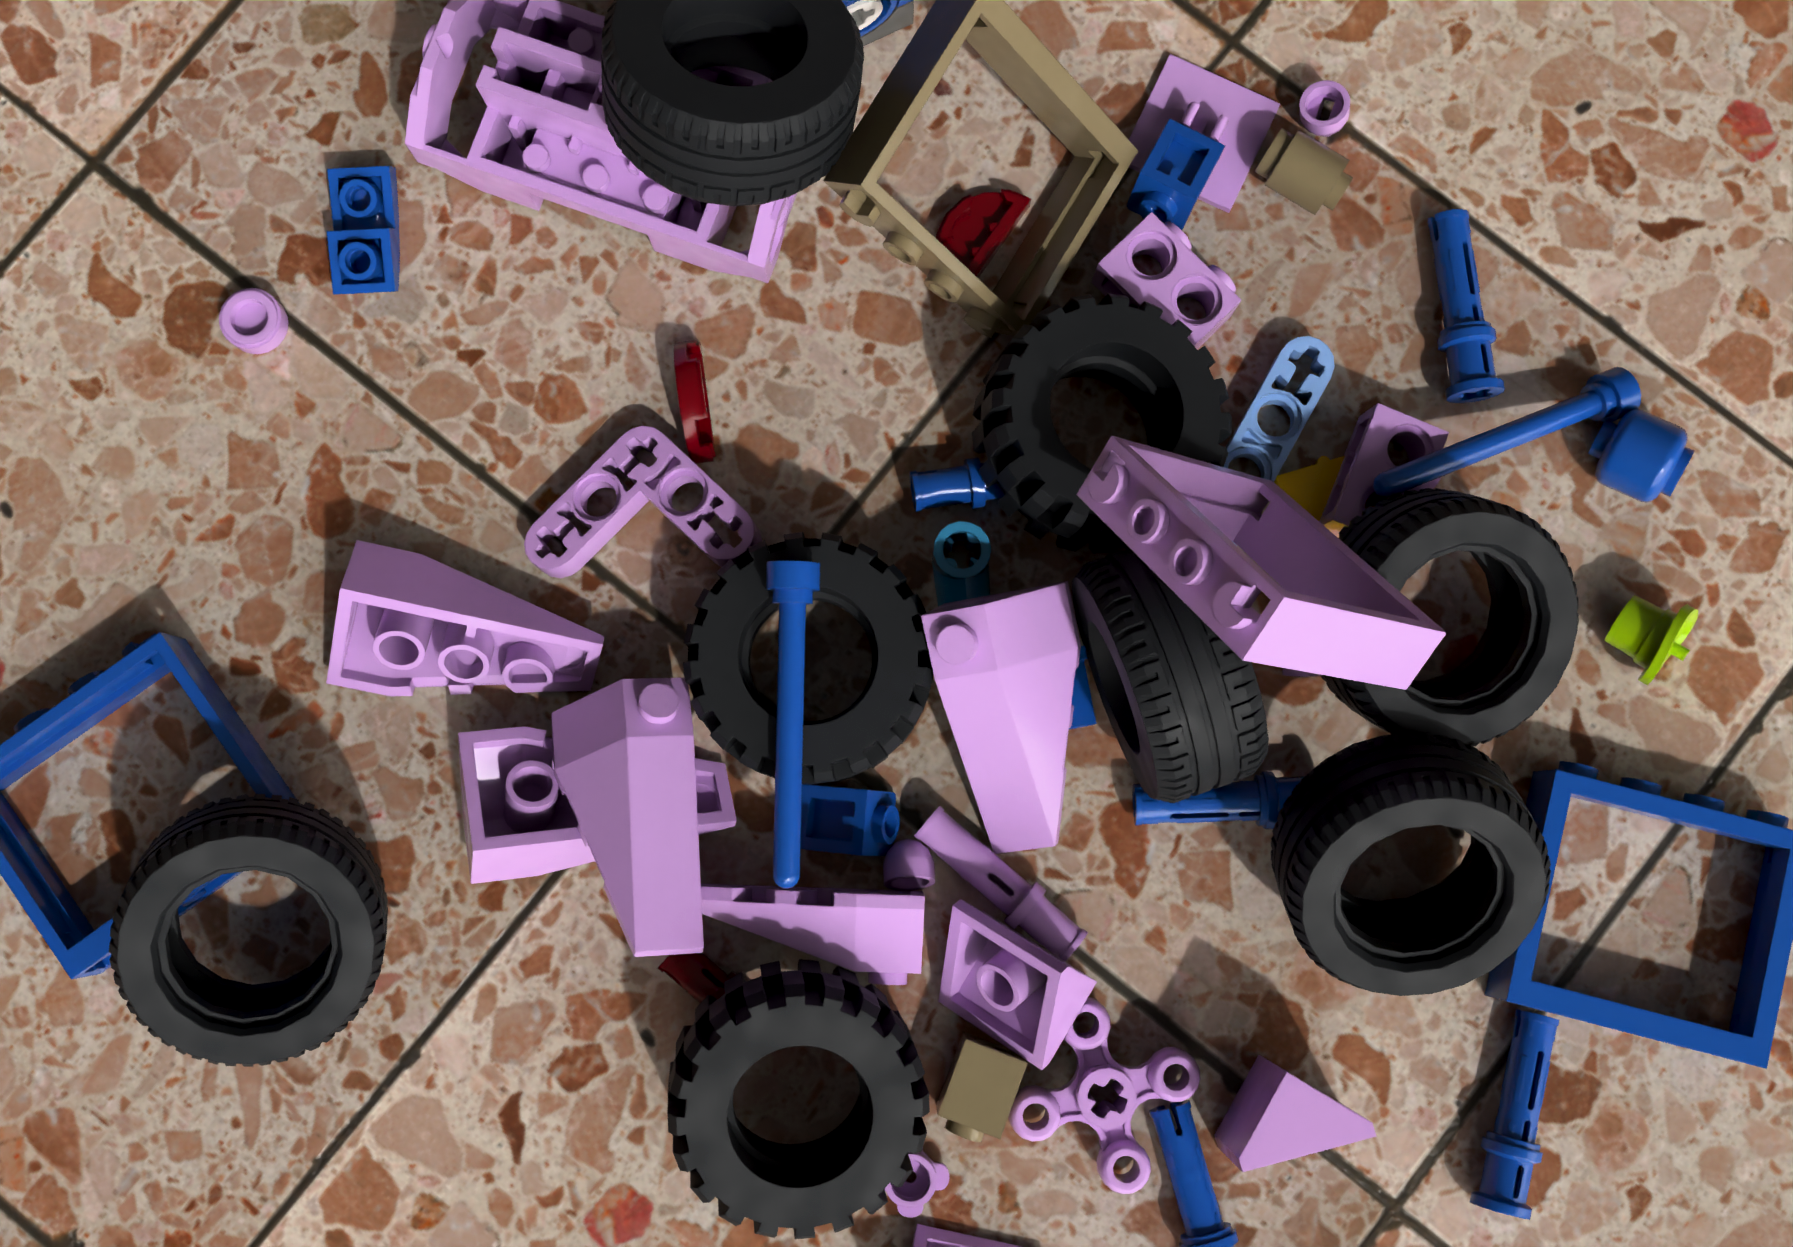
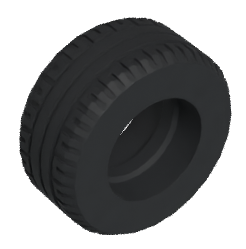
M614 0L605 15L601 40L602 104L608 130L611 136L614 137L617 147L622 150V153L637 169L663 187L682 196L704 203L726 206L759 205L790 197L826 176L831 167L840 158L841 151L845 149L849 138L853 134L864 61V46L860 38L859 28L842 0ZM730 66L757 72L772 81L755 86H728L705 80L691 72L708 67Z
M1130 548L1084 564L1073 578L1071 589L1083 646L1086 647L1088 663L1113 731L1124 756L1143 790L1150 798L1176 803L1189 798L1191 795L1196 796L1208 792L1212 788L1215 789L1230 784L1233 780L1237 781L1253 775L1268 754L1269 737L1263 701L1252 662L1242 661Z

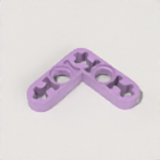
M639 426L624 433L533 523L526 534L524 546L525 553L531 563L548 576L555 578L572 576L648 501L657 507L701 551L720 567H723L730 559L736 564L750 555L747 548L761 542L762 538L759 528L749 514L670 439L654 427ZM643 448L650 453L653 452L657 458L656 462L650 467L639 463V460L635 457ZM619 469L635 484L630 490L614 475ZM687 483H698L703 486V498L697 507L686 512L673 509V495L679 487ZM601 488L614 489L617 499L613 509L603 516H590L587 512V503L592 493ZM574 514L590 529L585 535L569 521ZM715 514L730 530L734 532L738 530L737 532L742 541L735 548L727 543L723 544L722 539L708 524ZM555 536L562 540L567 548L560 557L551 553L550 548L547 546L550 539Z

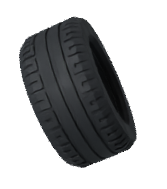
M1425 488L1419 491H1405L1404 494L1397 493L1390 496L1389 500L1383 499L1376 502L1374 507L1369 506L1362 511V516L1357 515L1350 520L1349 526H1344L1339 532L1338 539L1399 592L1402 590L1407 579L1428 561L1458 550L1469 551L1485 572L1491 598L1486 630L1473 653L1451 672L1426 681L1413 680L1407 690L1320 675L1327 682L1326 685L1335 694V697L1345 703L1352 711L1390 734L1429 733L1434 736H1448L1449 739H1457L1465 745L1477 746L1479 743L1484 744L1491 741L1494 737H1501L1509 730H1514L1523 720L1525 721L1531 717L1557 687L1571 659L1578 631L1577 587L1573 581L1572 569L1568 566V560L1564 553L1560 552V546L1557 541L1553 540L1552 535L1547 530L1541 528V525L1536 520L1529 518L1528 515L1516 511L1510 506L1458 491Z
M1416 732L1381 735L1354 743L1323 760L1301 779V782L1295 786L1291 792L1292 794L1286 799L1283 808L1279 811L1278 821L1275 823L1272 831L1273 836L1271 837V865L1294 934L1301 947L1305 949L1306 954L1310 959L1314 960L1316 965L1325 969L1332 977L1360 989L1396 996L1433 994L1462 986L1490 972L1513 954L1531 932L1549 892L1548 882L1551 875L1549 867L1551 864L1547 854V845L1519 793L1500 766L1490 760L1484 752L1478 751L1477 748L1471 745H1465L1457 739H1449L1448 736H1434L1429 733ZM1443 825L1464 830L1471 835V844L1461 864L1439 884L1413 896L1373 901L1354 897L1341 888L1351 863L1371 844L1403 829Z
M245 794L237 796L236 799L231 797L222 798L218 803L214 801L209 802L202 809H193L188 812L186 817H179L172 826H168L161 831L158 838L155 837L149 848L140 857L124 888L112 919L113 923L110 928L111 941L109 943V953L112 955L109 960L111 968L115 970L113 974L115 984L120 986L118 992L122 999L128 1000L126 1006L130 1013L136 1014V1020L142 1026H148L147 1031L154 1037H160L162 1043L167 1046H175V1050L183 1055L188 1053L194 1059H208L209 1063L216 1065L218 1063H225L226 1066H236V1064H242L244 1067H253L254 1064L264 1066L271 1064L273 1060L278 1063L288 1061L289 1057L297 1058L305 1054V1050L312 1051L319 1048L322 1042L327 1043L335 1036V1032H341L348 1026V1021H353L359 1013V1008H363L367 1003L368 997L372 994L375 982L378 980L381 972L386 945L388 899L385 892L384 879L380 877L381 870L378 864L374 863L371 851L366 850V844L363 840L356 838L355 832L349 826L345 827L343 821L337 817L331 818L329 816L330 813L323 808L318 810L314 808V804L307 802L304 805L300 804L298 799L289 797V800L282 799V795H272L271 798H266L265 794H255L254 797H249ZM258 870L287 877L312 894L329 920L331 939L329 945L310 967L283 981L247 984L222 978L196 960L182 939L178 907L195 888L222 874Z

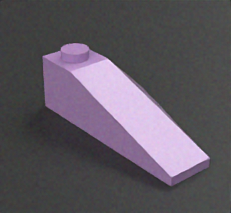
M356 540L340 587L326 683L386 696H413L415 687L445 686L449 687L451 695L472 694L473 687L480 685H506L515 693L591 691L603 647L604 636L423 554Z
M1068 581L944 603L921 615L934 679L994 854L1054 847L1059 841L1067 771L1065 767L1068 731L1072 726L1074 705H1072L1075 670L1079 667L1081 650Z

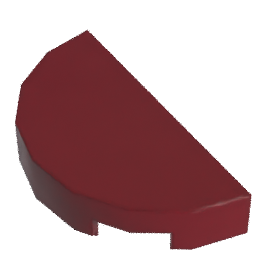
M1001 189V192H984L973 197L971 194L965 196L945 214L936 234V239L979 278L1030 207L1031 198L1010 189Z
M696 340L674 343L673 349L674 368L690 459L695 464L713 462L716 452L701 344Z

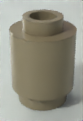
M1284 128L1280 129L1255 170L1256 173L1268 179L1265 186L1313 215L1318 212L1321 205L1333 211L1353 177L1343 172L1350 161L1349 159L1300 130L1294 135Z

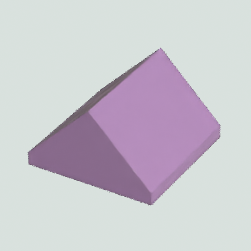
M960 899L952 905L938 1002L1040 1070H1043L1051 1062L1097 981L989 914Z
M1258 1055L1214 1136L1217 1147L1242 1172L1373 1138L1376 1137V1133L1371 1121L1261 1055Z

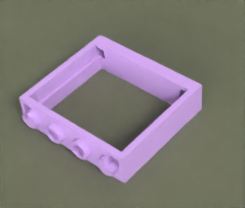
M1111 435L1077 493V496L1242 661L1407 690L1447 633L1271 480ZM1270 501V504L1268 505L1264 513L1261 514L1267 503ZM1262 591L1270 599V602L1260 615L1251 606Z

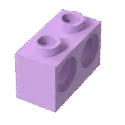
M1152 212L1098 263L1091 281L1105 296L1107 293L1127 296L1129 298V307L1137 309L1146 301L1162 308L1163 312L1160 318L1172 325L1179 319L1193 331L1187 338L1196 349L1204 344L1232 316L1241 302V299L1235 294L1236 287L1231 278L1215 265L1207 266L1190 250L1192 245L1186 234L1172 222L1166 221L1163 223ZM1139 255L1152 256L1160 263L1162 273L1152 276L1145 275L1135 268L1132 258ZM1181 298L1196 299L1203 305L1206 317L1199 320L1185 317L1177 306V300Z
M1380 403L1374 405L1358 418L1345 451V457L1319 522L1339 538V532L1344 526H1349L1350 520L1357 515L1362 516L1367 498L1377 501L1389 500V498L1377 495L1373 488V481L1378 474L1397 467L1388 456L1387 448L1389 442L1400 444L1406 450L1410 462L1443 449L1449 432ZM1441 477L1410 490L1434 489Z

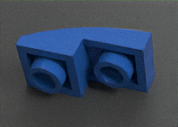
M373 166L327 169L334 230L327 231L333 295L398 292L400 238L396 167Z

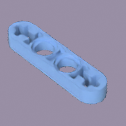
M1311 336L1297 337L1289 341L1276 356L1226 446L1228 456L1224 464L1225 468H1228L1232 460L1245 457L1258 465L1261 478L1275 481L1332 377L1335 367L1334 356L1324 342ZM1305 354L1313 359L1310 369L1318 375L1309 374L1299 384L1294 395L1283 391L1296 369V366L1288 359L1297 361ZM1274 383L1279 389L1272 388V384ZM1299 399L1305 400L1304 405L1300 402ZM1272 404L1282 407L1290 417L1289 431L1282 436L1275 437L1263 432L1257 421V414L1261 407Z

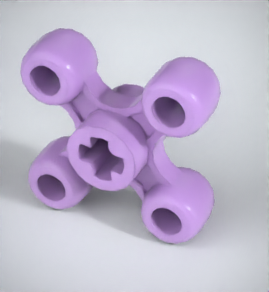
M1088 997L1079 1014L1082 1012L1092 1013L1094 1016L1093 1027L1086 1033H1077L1074 1031L1072 1024L1064 1038L1076 1054L1077 1067L1074 1076L1067 1084L1060 1088L1046 1089L1037 1085H1031L1019 1089L1008 1119L1013 1130L1021 1138L1032 1142L1043 1141L1051 1137L1058 1127L1067 1122L1080 1121L1089 1124L1099 1136L1100 1150L1096 1161L1097 1171L1103 1183L1114 1192L1132 1194L1142 1189L1151 1173L1150 1159L1145 1149L1135 1141L1131 1133L1130 1122L1134 1111L1141 1103L1149 1099L1160 1098L1170 1102H1182L1190 1098L1198 1089L1200 1069L1191 1055L1185 1050L1176 1047H1163L1154 1052L1148 1061L1139 1066L1128 1067L1117 1063L1108 1050L1107 1037L1111 1028L1110 1016L1100 1002ZM1172 1064L1181 1065V1078L1174 1084L1164 1083L1163 1075L1167 1067ZM1110 1079H1113L1114 1082L1111 1087L1118 1094L1117 1099L1113 1104L1103 1100L1097 1108L1093 1107L1096 1101L1089 1093L1091 1086L1095 1083L1098 1086L1105 1087ZM1035 1103L1043 1105L1045 1113L1041 1120L1030 1123L1023 1119V1112L1027 1106ZM1122 1156L1133 1158L1134 1163L1129 1172L1125 1174L1113 1172L1117 1159Z

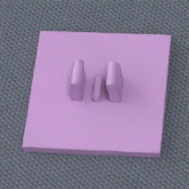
M1170 54L1129 138V141L1138 150L1129 168L1138 172L1141 171L1168 120L1173 119L1225 145L1198 199L1229 213L1279 109L1280 103Z

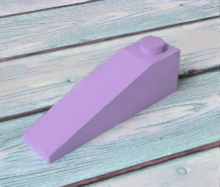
M685 678L621 679L552 712L554 776L562 795L566 794L578 821L577 829L585 847L589 846L603 877V888L633 956L702 953L704 940L697 794L689 684L685 682Z
M522 726L458 733L463 823L471 884L539 876L595 862L589 846L585 847L577 829L578 821L566 794L562 795L555 779L552 738L546 737L547 730ZM695 758L698 835L734 827L737 819L725 763Z
M701 883L702 914L852 971L868 972V983L906 985L908 973L921 974L925 904L923 891L792 887L786 889L779 886Z

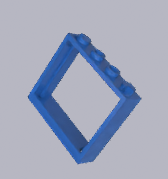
M159 632L158 634L154 633L140 644L130 642L122 650L121 654L124 658L105 671L97 670L79 678L68 688L70 696L51 709L43 708L21 719L14 726L16 734L0 744V874L71 980L98 975L111 967L109 959L112 954L109 953V943L111 941L110 928L113 920L110 919L98 929H93L1 791L169 672H172L256 794H265L266 798H271L272 795H282V799L289 800V797L296 799L185 638ZM242 872L222 874L195 888L178 907L179 917Z
M1560 761L1558 770L1533 771L1526 807L1547 845V854L1551 864L1549 867L1551 870L1548 882L1549 892L1531 932L1513 954L1489 972L1485 995L1767 1069L1793 940V830L1787 828L1789 818L1771 812L1751 809L1747 810L1745 817L1725 813V801L1698 794L1684 793L1683 801L1660 796L1662 785L1636 778L1621 777L1620 785L1597 780L1598 769L1579 763ZM1570 797L1766 847L1729 1031L1531 980Z

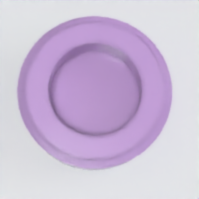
M257 288L239 290L229 296L221 307L219 325L223 335L230 343L246 353L263 354L275 349L284 340L288 331L289 323L286 310L279 301L264 290Z

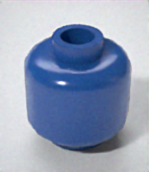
M1633 409L1624 414L1618 424L1605 420L1588 454L1599 459L1595 469V477L1600 484L1640 502L1647 503L1656 499L1660 493L1671 496L1695 450L1686 447L1688 435L1681 426L1643 410Z

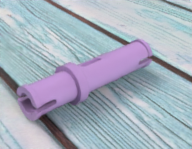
M939 806L914 837L926 844L965 881L969 882L1007 916L1003 921L1012 929L1019 925L1053 955L1066 961L1082 943L1088 932L1078 927L1060 909L1043 896L1046 892L1043 886L1037 881L1030 885L995 855L989 847L981 843L961 824L950 817L944 811V808Z

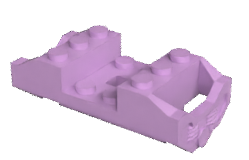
M448 0L438 23L433 24L425 36L422 49L423 61L410 95L405 145L418 163L436 168L482 192L537 211L540 210L545 199L647 234L654 251L715 272L751 277L769 283L780 253L787 220L797 193L790 197L760 204L749 250L736 252L721 247L736 206L704 203L668 190L637 169L622 153V150L617 147L614 137L611 136L608 125L605 122L602 104L601 40L605 16L558 0ZM490 29H497L491 44V49L498 60L495 68L483 65L475 85L487 108L468 156L465 158L447 140L451 104L474 45ZM730 66L708 67L691 72L705 80L728 86H755L772 81L757 72Z

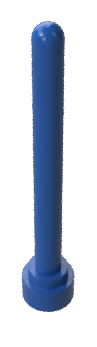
M1614 367L1596 374L1588 379L1586 385L1577 396L1378 474L1373 481L1374 491L1381 497L1389 498L1397 493L1405 492L1587 418L1603 422L1605 420L1613 422L1621 419L1628 411L1639 409L1641 404L1639 384L1635 377L1622 367Z
M809 561L766 562V590L773 591L772 603L779 604L773 879L779 887L786 889L795 886L800 878L806 605L813 604V592L820 591V563Z

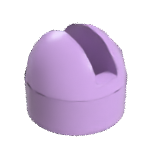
M1323 80L1313 83L1303 92L1300 98V120L1311 134L1329 137L1339 132L1349 118L1350 96L1347 90L1337 82ZM1324 101L1335 102L1329 119L1319 120Z
M904 839L893 844L887 851L883 862L884 886L893 890L908 891L924 889L934 885L936 882L935 866L928 848L921 842L911 839Z

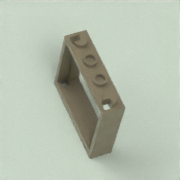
M936 0L849 138L845 149L841 151L840 158L831 167L823 181L842 198L839 205L847 215L863 225L873 226L886 238L883 242V247L892 256L906 264L918 267L927 276L924 284L929 290L944 300L957 303L967 312L964 321L971 328L990 338L995 332L1015 336L1023 325H1029L1044 308L1138 153V150L1004 0ZM965 40L1075 156L993 291L877 183L882 172Z

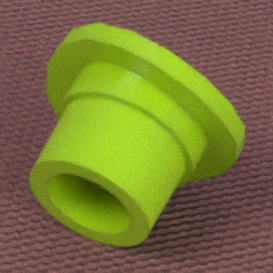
M1634 595L1616 618L1606 635L1605 641L1633 658L1634 663L1644 668L1638 680L1648 685L1671 655L1682 661L1685 659L1690 650L1681 644L1693 629L1699 610L1686 604L1678 613L1670 609L1665 611Z

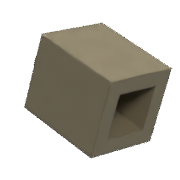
M963 1031L936 1104L937 1115L947 1119L944 1128L955 1135L974 1142H982L984 1134L1001 1139L1028 1064L1027 1060L1006 1047Z

